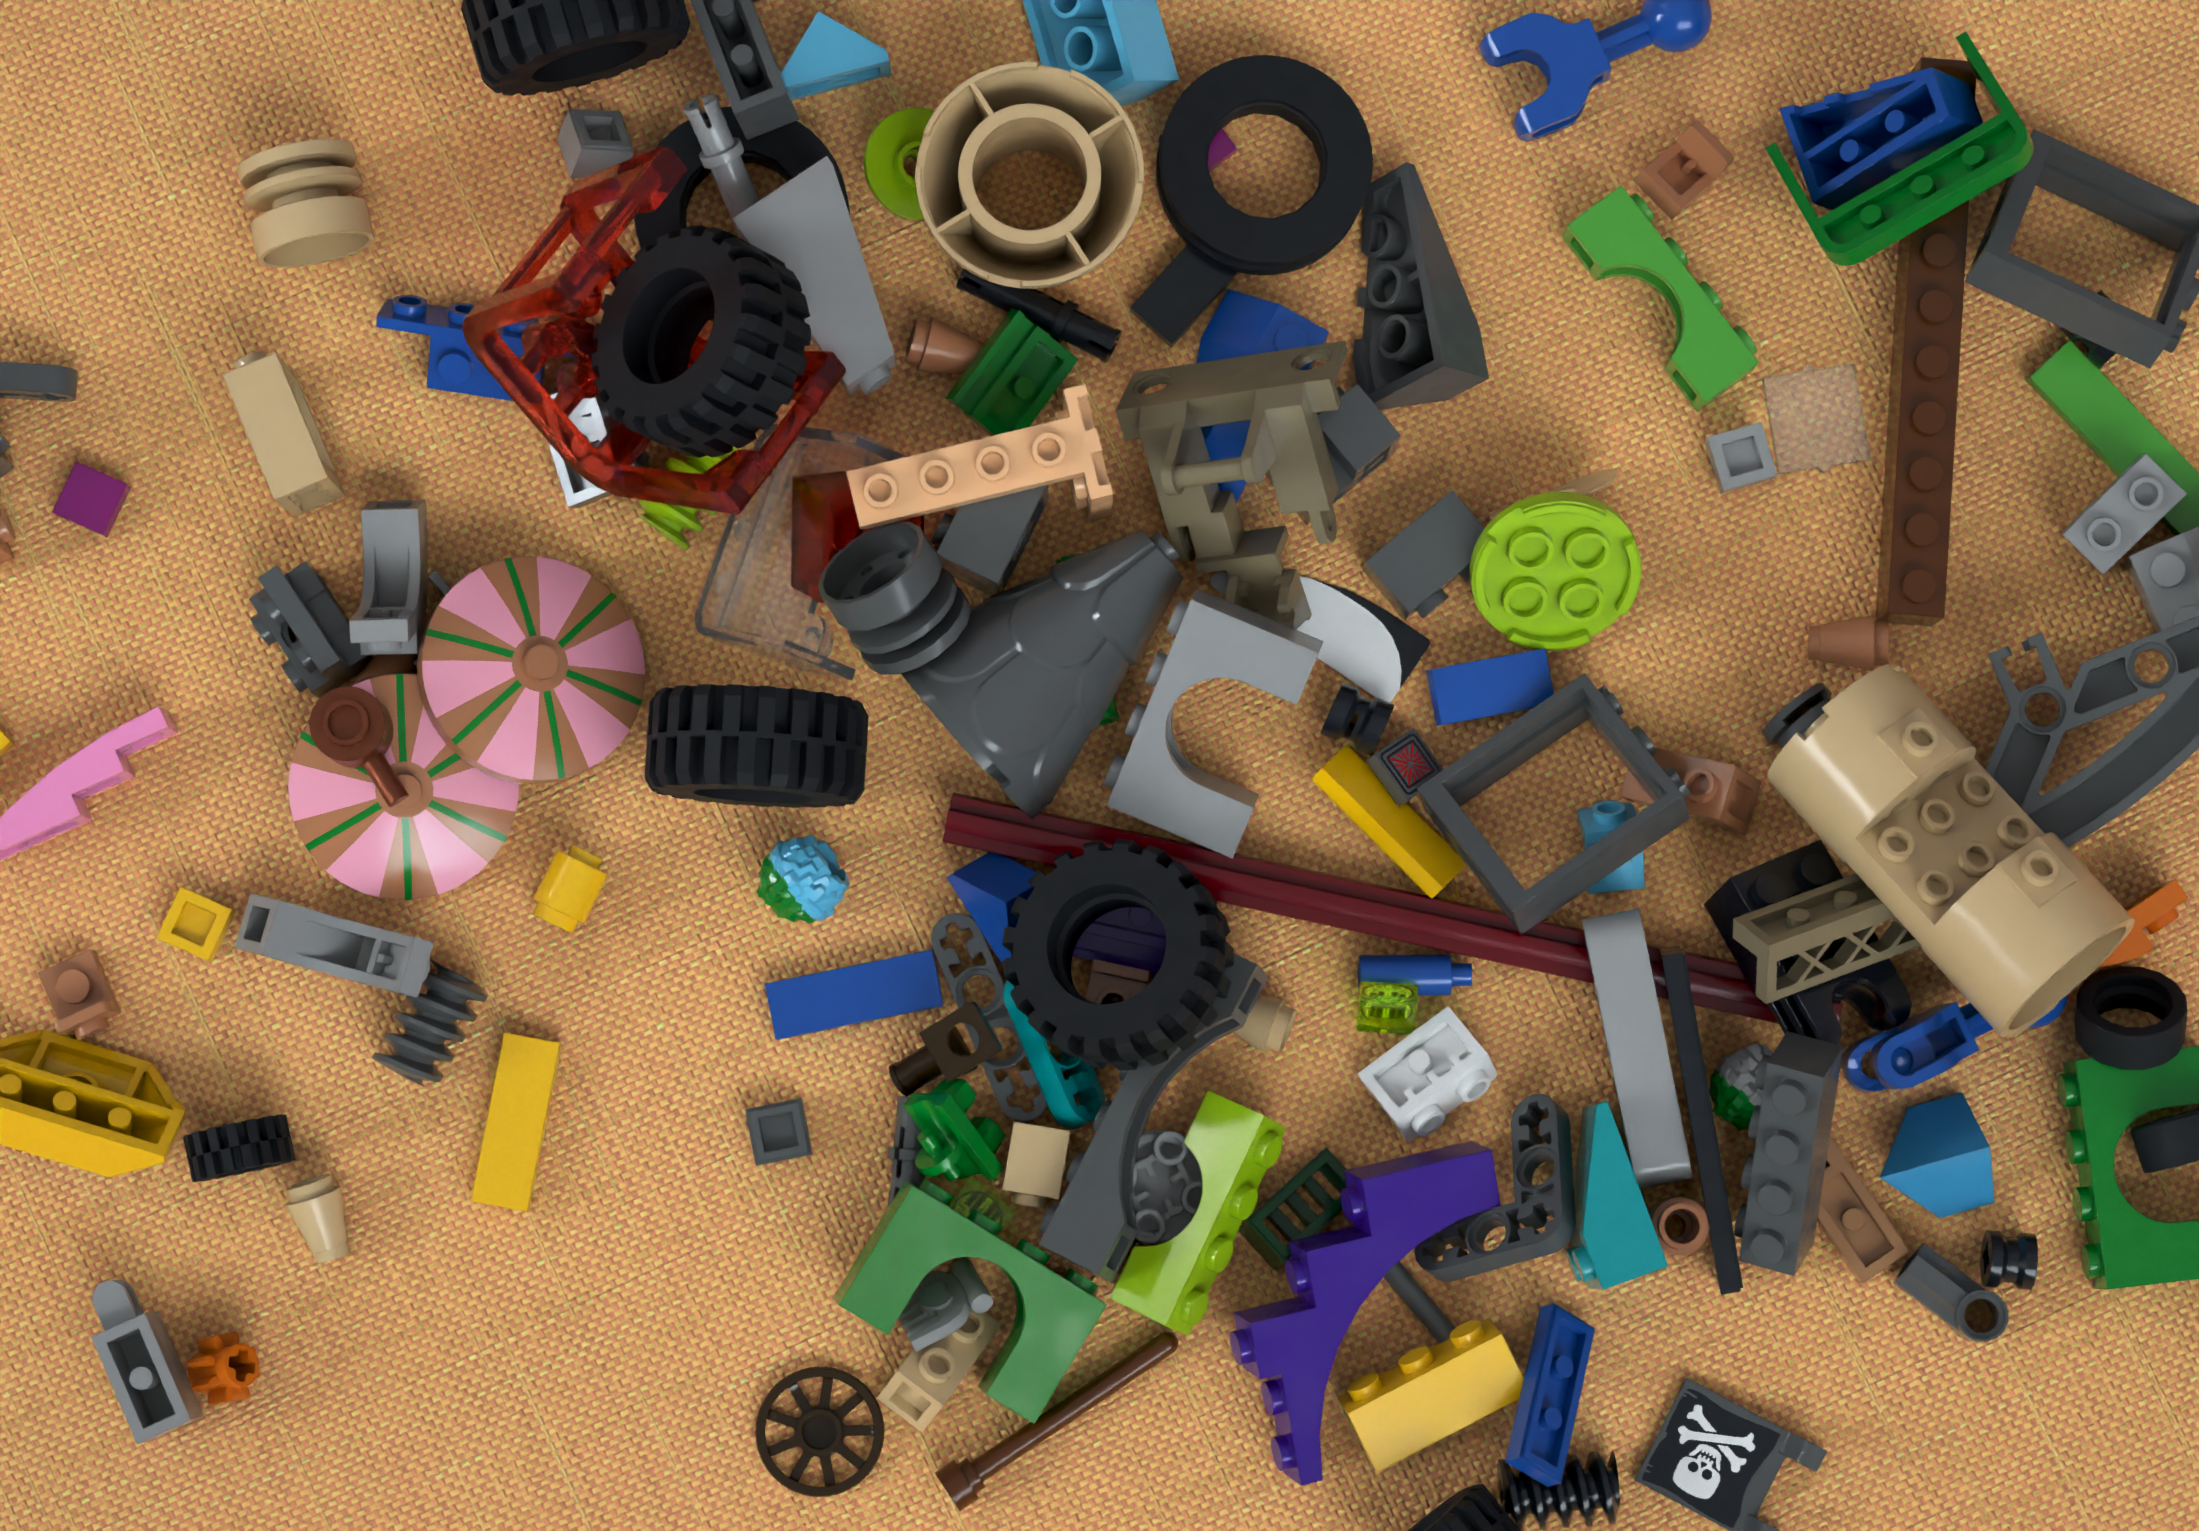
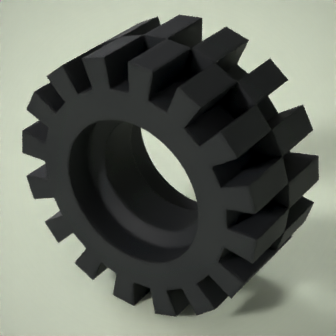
M286 1114L230 1123L225 1126L194 1132L183 1137L192 1182L240 1175L296 1160Z

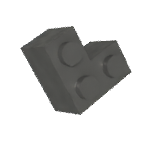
M1358 383L1346 393L1340 387H1337L1341 402L1338 410L1317 413L1339 487L1333 504L1393 456L1401 437ZM1268 470L1265 476L1273 484L1270 470ZM1308 511L1296 512L1306 525L1311 522Z

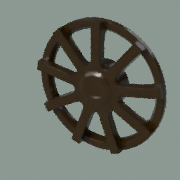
M809 1367L796 1371L780 1380L763 1400L757 1415L755 1429L757 1449L768 1472L786 1488L812 1497L837 1495L859 1484L877 1463L882 1451L885 1434L883 1415L871 1390L855 1376L832 1367ZM812 1377H823L820 1402L817 1407H812L797 1384L798 1381ZM833 1379L840 1380L857 1391L837 1410H832L829 1406ZM786 1388L789 1389L802 1411V1415L799 1418L771 1410L775 1400ZM865 1400L870 1409L874 1425H845L843 1418ZM767 1419L794 1428L795 1435L767 1447L765 1435ZM874 1435L871 1452L866 1461L843 1443V1439L846 1436ZM799 1446L803 1450L802 1455L790 1477H788L777 1467L771 1456ZM834 1452L842 1455L858 1469L854 1475L838 1484H835L830 1459L831 1454ZM814 1456L819 1457L825 1482L824 1487H814L799 1483L809 1461Z

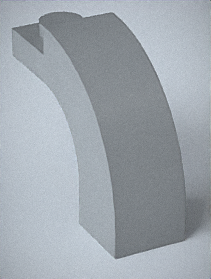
M369 501L361 509L363 589L359 609L349 620L350 643H360V655L418 654L421 636L425 628L427 608L428 543L426 501Z
M250 893L234 948L418 998L421 985L427 978L430 970L429 957L434 942Z

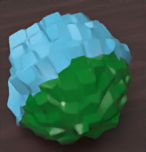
M812 835L777 842L773 851H770L762 861V867L758 873L760 882L756 892L758 897L763 898L765 904L771 906L778 918H786L792 922L802 920L812 924L817 920L823 921L835 913L834 907L844 900L843 893L850 883L845 870H839L840 866L836 853L825 841H817V838Z

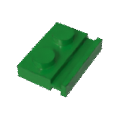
M1011 308L945 399L955 404L967 417L991 436L1026 428L1032 424L1079 359L1038 325H1034L1020 310Z

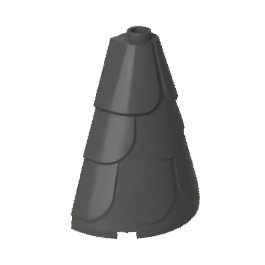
M1141 529L1052 565L1050 573L984 598L981 604L971 608L967 626L950 647L921 667L901 673L969 755L984 771L986 770L990 776L1001 784L999 787L1032 820L1041 813L1045 806L1051 804L1091 731L1098 728L1130 665L1138 664L1184 578L1172 564L1180 555L1159 531L1149 538Z

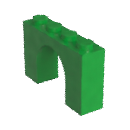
M2199 1046L2181 1048L2178 1055L2165 1064L2145 1070H2122L2101 1064L2094 1058L2063 1062L2064 1073L2058 1075L2057 1086L2062 1107H2069L2072 1130L2066 1131L2065 1145L2070 1164H2077L2080 1187H2076L2073 1190V1204L2078 1221H2085L2088 1244L2081 1247V1262L2085 1277L2087 1279L2093 1278L2094 1289L2106 1290L2199 1279V1219L2165 1223L2142 1215L2126 1201L2117 1185L2114 1174V1154L2117 1143L2124 1130L2136 1118L2155 1109L2199 1104Z
M924 1179L918 1188L905 1180L833 1299L841 1307L888 1335L920 1282L938 1265L960 1257H978L997 1264L1006 1273L1013 1286L1016 1298V1316L1008 1338L978 1387L989 1397L1035 1424L1107 1306L1103 1301L1093 1296L1099 1285L1071 1268L1068 1269L1064 1277L1045 1266L1051 1256L1022 1238L1015 1248L997 1237L1002 1228L1000 1224L974 1208L968 1217L958 1213L949 1207L954 1196L930 1181Z

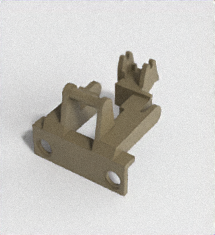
M1338 341L1133 373L1115 411L1124 440L1141 439L1171 546L1180 555L1177 560L1179 562H1190L1197 557L1195 565L1198 573L1226 570L1229 576L1225 596L1226 601L1293 629L1299 628L1306 620H1310L1312 613L1297 568L1284 570L1280 558L1289 536L1287 527L1279 526L1244 531L1232 490L1220 492L1218 483L1245 480L1247 484H1257L1263 481L1266 472L1270 470L1281 514L1308 511L1317 541L1320 544L1334 542L1337 534V524L1332 504L1339 487L1317 413L1338 410L1341 402L1335 381L1348 352L1346 342ZM1327 360L1325 364L1317 368L1300 370L1303 366L1313 361ZM1168 384L1157 392L1142 394L1143 391L1154 385ZM1251 420L1241 457L1211 461L1201 427Z

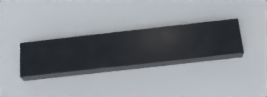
M1680 946L1660 949L1705 1212L1709 1223V1235L1717 1281L1721 1295L1741 1292L1743 1283L1686 956L1683 948H1680Z

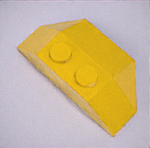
M47 1030L33 1031L0 1039L1 1145L106 1177L121 1175L165 1162L185 1119V1110L180 1102L176 1101L169 1086L152 1062Z

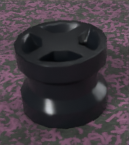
M1986 1230L1980 1254V1275L1983 1286L1998 1287L2002 1282L2013 1283L2017 1289L2032 1290L2038 1266V1245L2035 1234L2020 1233L2015 1238L2005 1237L2000 1231Z

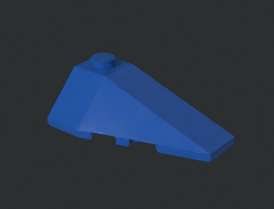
M1228 289L1201 336L1196 363L1325 344L1329 331L1280 304ZM1316 361L1306 364L1300 370L1312 369ZM1251 420L1201 427L1210 460L1241 457ZM1245 480L1218 483L1220 492L1232 490L1237 504L1247 483Z

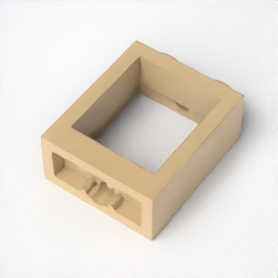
M259 351L238 359L234 363L235 369L222 375L274 500L293 517H297L345 497L346 494L296 374L276 352L267 356L265 351Z

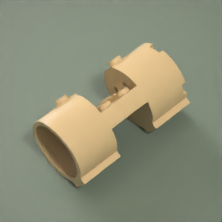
M1890 664L1883 665L1859 678L1824 705L1822 710L1825 713L1811 724L1804 737L1801 733L1796 732L1773 761L1767 778L1838 858L1854 870L1922 945L1921 948L1992 1028L2003 1038L2010 1035L2015 1038L2052 1011L2059 1001L2093 973L2127 937L2135 924V919L2055 833L2049 832L2045 834L1975 759L1976 748L1898 665L1893 669Z

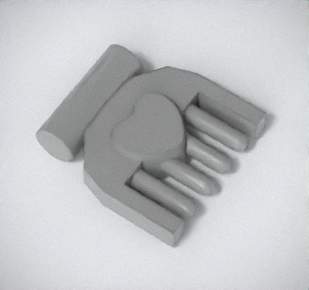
M960 1259L956 1261L951 1268L952 1274L941 1271L928 1273L920 1282L899 1316L898 1320L904 1321L902 1328L908 1330L907 1337L915 1352L958 1330L967 1322L971 1308L976 1313H984L992 1307L993 1298L970 1260Z

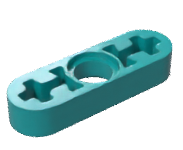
M1006 981L1003 990L1005 1005L1053 1117L1060 1125L1068 1129H1077L1093 1122L1100 1107L1105 1102L1104 1091L1093 1066L1085 1064L1078 1057L1074 1056L1071 1058L1063 1051L1061 1061L1055 1059L1048 1050L1047 1039L1038 1033L1028 1023V1017L1017 1009L1010 995L1014 985ZM1067 1070L1069 1077L1064 1079L1062 1072ZM1075 1095L1077 1096L1080 1102V1105L1078 1106L1073 1097Z

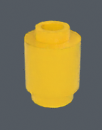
M572 845L568 855L557 850L533 898L538 903L532 915L573 934L579 922L585 923L608 877L607 874L599 870L603 860Z

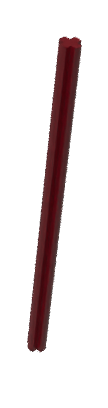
M955 792L952 795L943 842L1057 867L1053 861L1054 857L1067 850L1075 858L1084 855L1082 848L1084 843L1101 840L1108 848H1113L1116 839L1134 840L1141 849L1152 845L1164 850L1174 861L1179 860L1209 890L1216 901L1220 903L1594 984L1584 930L1581 928L1542 920L1521 935L1504 912L1438 897L1431 899L1428 895L1236 853L1232 859L1203 846L1042 811L1032 820L1015 805ZM1646 943L1657 998L1668 1000L1660 949L1668 947ZM1684 951L1694 1006L1779 1024L1768 1004L1764 1002L1759 1003L1737 962ZM1832 998L1833 1009L1839 1021L1843 1004L1841 999Z

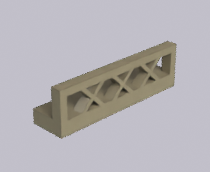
M1857 874L1733 918V938L1757 956L1756 997L1765 1004L1922 946ZM1891 919L1894 920L1880 940L1870 944L1866 943L1880 923ZM1842 937L1847 938L1833 958L1822 962L1819 961L1834 940ZM1797 954L1800 955L1788 973L1777 978V962Z

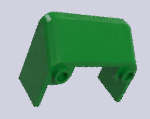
M1966 31L1958 35L1956 39L1981 89L1996 111L1997 115L1820 218L1817 217L1776 143L1765 148L1823 251L1833 263L1849 266L1864 261L2017 173L2030 161L2034 150L2033 141L2024 123Z

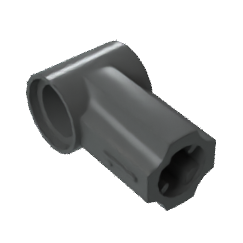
M1924 1243L1911 1255L1893 1281L1896 1286L1947 1323L1959 1337L1967 1341L1987 1342L1996 1339L2004 1332L2008 1324L2009 1312L2005 1302L1999 1295L1985 1290ZM1976 1299L1985 1302L1990 1307L1992 1313V1321L1989 1327L1980 1333L1971 1330L1965 1321V1310L1968 1304Z

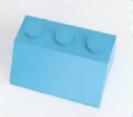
M1023 0L1041 65L1057 67L1070 72L1072 69L1087 76L1107 90L1121 106L1141 101L1179 81L1156 0Z

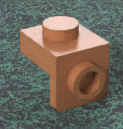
M1695 120L1673 144L1644 167L1633 181L1673 220L1714 184L1734 161V157L1721 144L1718 138L1712 135L1700 121Z

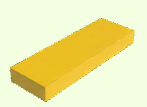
M1348 745L1344 746L1311 778L1431 899L1467 865L1407 803L1398 807L1371 767Z
M504 1032L471 1202L529 1212L562 1043Z

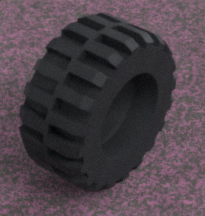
M463 0L461 7L483 82L494 92L508 96L518 93L525 96L545 91L547 93L561 91L563 88L579 87L603 78L608 79L620 75L621 72L629 69L634 70L646 65L650 60L668 54V50L676 49L680 46L682 41L686 39L690 26L684 0Z
M703 225L689 226L681 229V232L675 230L658 237V244L656 246L652 244L644 246L634 255L636 259L631 267H623L615 278V281L618 282L612 295L606 294L600 308L604 311L601 324L595 323L593 340L597 344V352L591 353L592 369L594 374L599 376L595 383L600 397L605 402L608 412L617 422L624 424L631 431L684 455L697 458L706 455L716 457L732 452L733 446L739 449L757 439L755 433L759 429H769L779 418L776 412L781 405H789L796 390L792 389L798 375L803 376L807 364V359L803 354L805 346H810L811 328L809 324L805 323V319L810 317L806 297L801 293L802 288L799 280L793 271L786 268L784 262L725 230L716 227L706 228ZM714 315L713 327L706 346L697 360L688 369L689 357L694 342L704 325Z
M698 684V686L681 685L675 686V688H662L660 691H657L649 703L645 780L650 789L657 794L670 795L680 799H693L701 802L791 808L851 805L857 802L865 789L869 716L862 703L858 700H852V698L845 696H834L831 693L811 692L804 689L733 684Z
M1116 839L1113 848H1108L1101 840L1084 843L1082 847L1084 855L1075 858L1067 850L1054 857L1053 861L1057 866L1056 869L1047 876L1041 870H1038L1028 881L1034 888L1028 899L1017 896L1010 910L1018 918L1016 927L1008 926L1004 929L1002 945L1011 952V957L1002 961L1004 977L1014 985L1010 995L1017 1009L1028 1017V1023L1044 1038L1071 1058L1074 1056L1078 1057L1085 1064L1101 1069L1107 1064H1112L1119 1071L1136 1070L1138 1061L1144 1059L1152 1066L1169 1060L1166 1050L1172 1046L1177 1045L1183 1052L1197 1041L1191 1034L1195 1027L1201 1022L1209 1028L1218 1016V1013L1211 1006L1216 996L1227 998L1231 981L1224 975V970L1234 965V949L1226 941V936L1230 933L1226 917L1217 908V901L1209 890L1179 860L1174 861L1164 850L1152 845L1141 849L1134 840ZM1125 907L1148 909L1161 920L1166 932L1164 959L1154 979L1141 992L1118 1003L1094 1004L1083 998L1075 989L1071 974L1074 949L1083 932L1096 919L1110 911Z

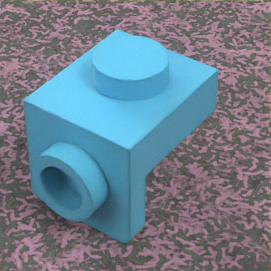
M1606 800L1598 802L1589 808L1578 809V823L1583 835V851L1635 816L1637 813L1634 805ZM1643 851L1588 888V894L1645 888Z

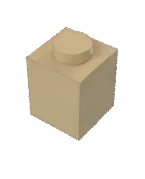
M1020 1122L1013 1123L1002 1190L1014 1192L1012 1203L1046 1209L1048 1198L1060 1199L1071 1131Z

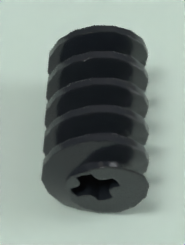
M1613 1451L1610 1454L1607 1467L1599 1452H1590L1584 1469L1576 1454H1567L1561 1484L1549 1487L1518 1469L1516 1475H1514L1505 1459H1498L1499 1503L1521 1531L1524 1530L1528 1514L1534 1515L1540 1530H1546L1550 1513L1556 1512L1563 1528H1569L1573 1511L1579 1510L1586 1526L1593 1525L1596 1509L1601 1508L1608 1523H1616L1620 1505L1617 1463Z

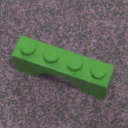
M1621 185L1568 224L1562 238L1595 281L1610 277L1635 278L1655 288L1666 299L1675 318L1676 342L1664 370L1694 409L1699 412L1754 370L1759 363L1754 356L1757 353V348L1744 329L1738 325L1732 328L1719 310L1723 308V305L1715 291L1704 281L1698 284L1685 268L1688 265V259L1680 246L1670 237L1664 240L1651 224L1654 220L1653 213L1645 201L1636 193L1629 196Z

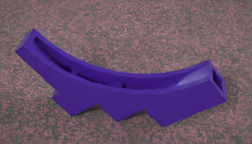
M1469 1141L1344 1170L1347 1188L1341 1190V1204L1346 1219L1350 1223L1353 1222V1226L1289 1241L1292 1259L1286 1260V1276L1294 1294L1298 1293V1297L1233 1312L1236 1330L1230 1332V1345L1236 1363L1242 1365L1245 1370L1257 1378H1267L1268 1380L1262 1382L1261 1392L1265 1408L1270 1416L1274 1415L1277 1436L1271 1438L1274 1462L1279 1471H1283L1301 1486L1323 1480L1320 1428L1324 1393L1338 1347L1359 1307L1387 1271L1419 1243L1460 1219L1501 1205L1491 1149Z

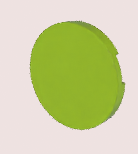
M1549 492L1520 500L1507 507L1491 520L1474 546L1469 576L1473 597L1479 612L1482 613L1494 628L1506 635L1508 641L1530 649L1554 651L1571 649L1591 642L1590 637L1610 626L1621 614L1626 615L1640 587L1642 566L1634 535L1625 520L1613 508L1587 495L1573 492Z

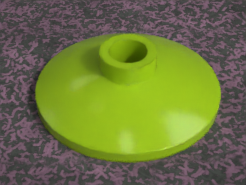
M906 108L884 118L870 134L864 151V172L871 192L887 210L909 220H924L917 198L915 177L906 173L904 161L906 157H912L917 161L924 129L934 113L933 110L926 108Z

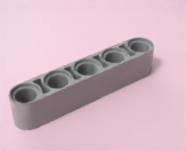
M1639 908L1583 919L1582 925L1630 1163L1639 1188L1692 1179V1169Z

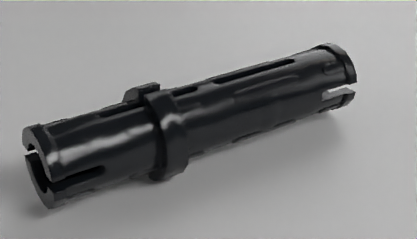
M964 268L960 274L964 278L960 277L958 279L957 289L964 290L1006 312H1009L1011 308L1020 310L1028 320L1049 333L1059 344L1065 341L1099 358L1104 363H1107L1117 346L1115 341H1118L1121 337L1122 330L1115 329L1079 311V304L1069 299L1063 303L1037 289L1002 286L982 279Z

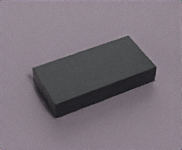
M1187 244L1130 307V312L1172 348L1240 272L1209 260Z

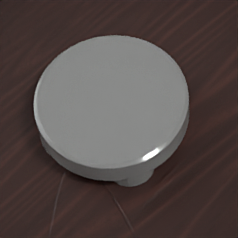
M1151 1130L1143 1132L1139 1139L1133 1170V1206L1138 1228L1135 1239L1144 1243L1159 1245L1177 1236L1193 1219L1200 1203L1202 1194L1200 1167L1195 1156L1184 1143L1186 1136L1177 1132Z

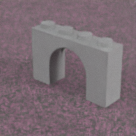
M1197 589L1190 603L1179 600L1166 630L1176 635L1168 655L1157 652L1145 683L1155 687L1147 706L1140 703L1136 704L1124 732L1125 735L1134 738L1126 757L1119 754L1115 755L1103 785L1113 789L1106 806L1233 859L1259 794L1207 773L1186 758L1176 742L1172 728V713L1175 701L1188 688L1199 682L1214 678H1228L1244 682L1297 705L1324 641Z

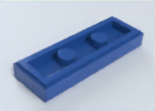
M933 950L765 984L776 1040L944 1006Z
M1554 1303L1542 1306L1539 1310L1505 1460L1509 1465L1547 1487L1561 1484L1595 1331L1594 1327Z

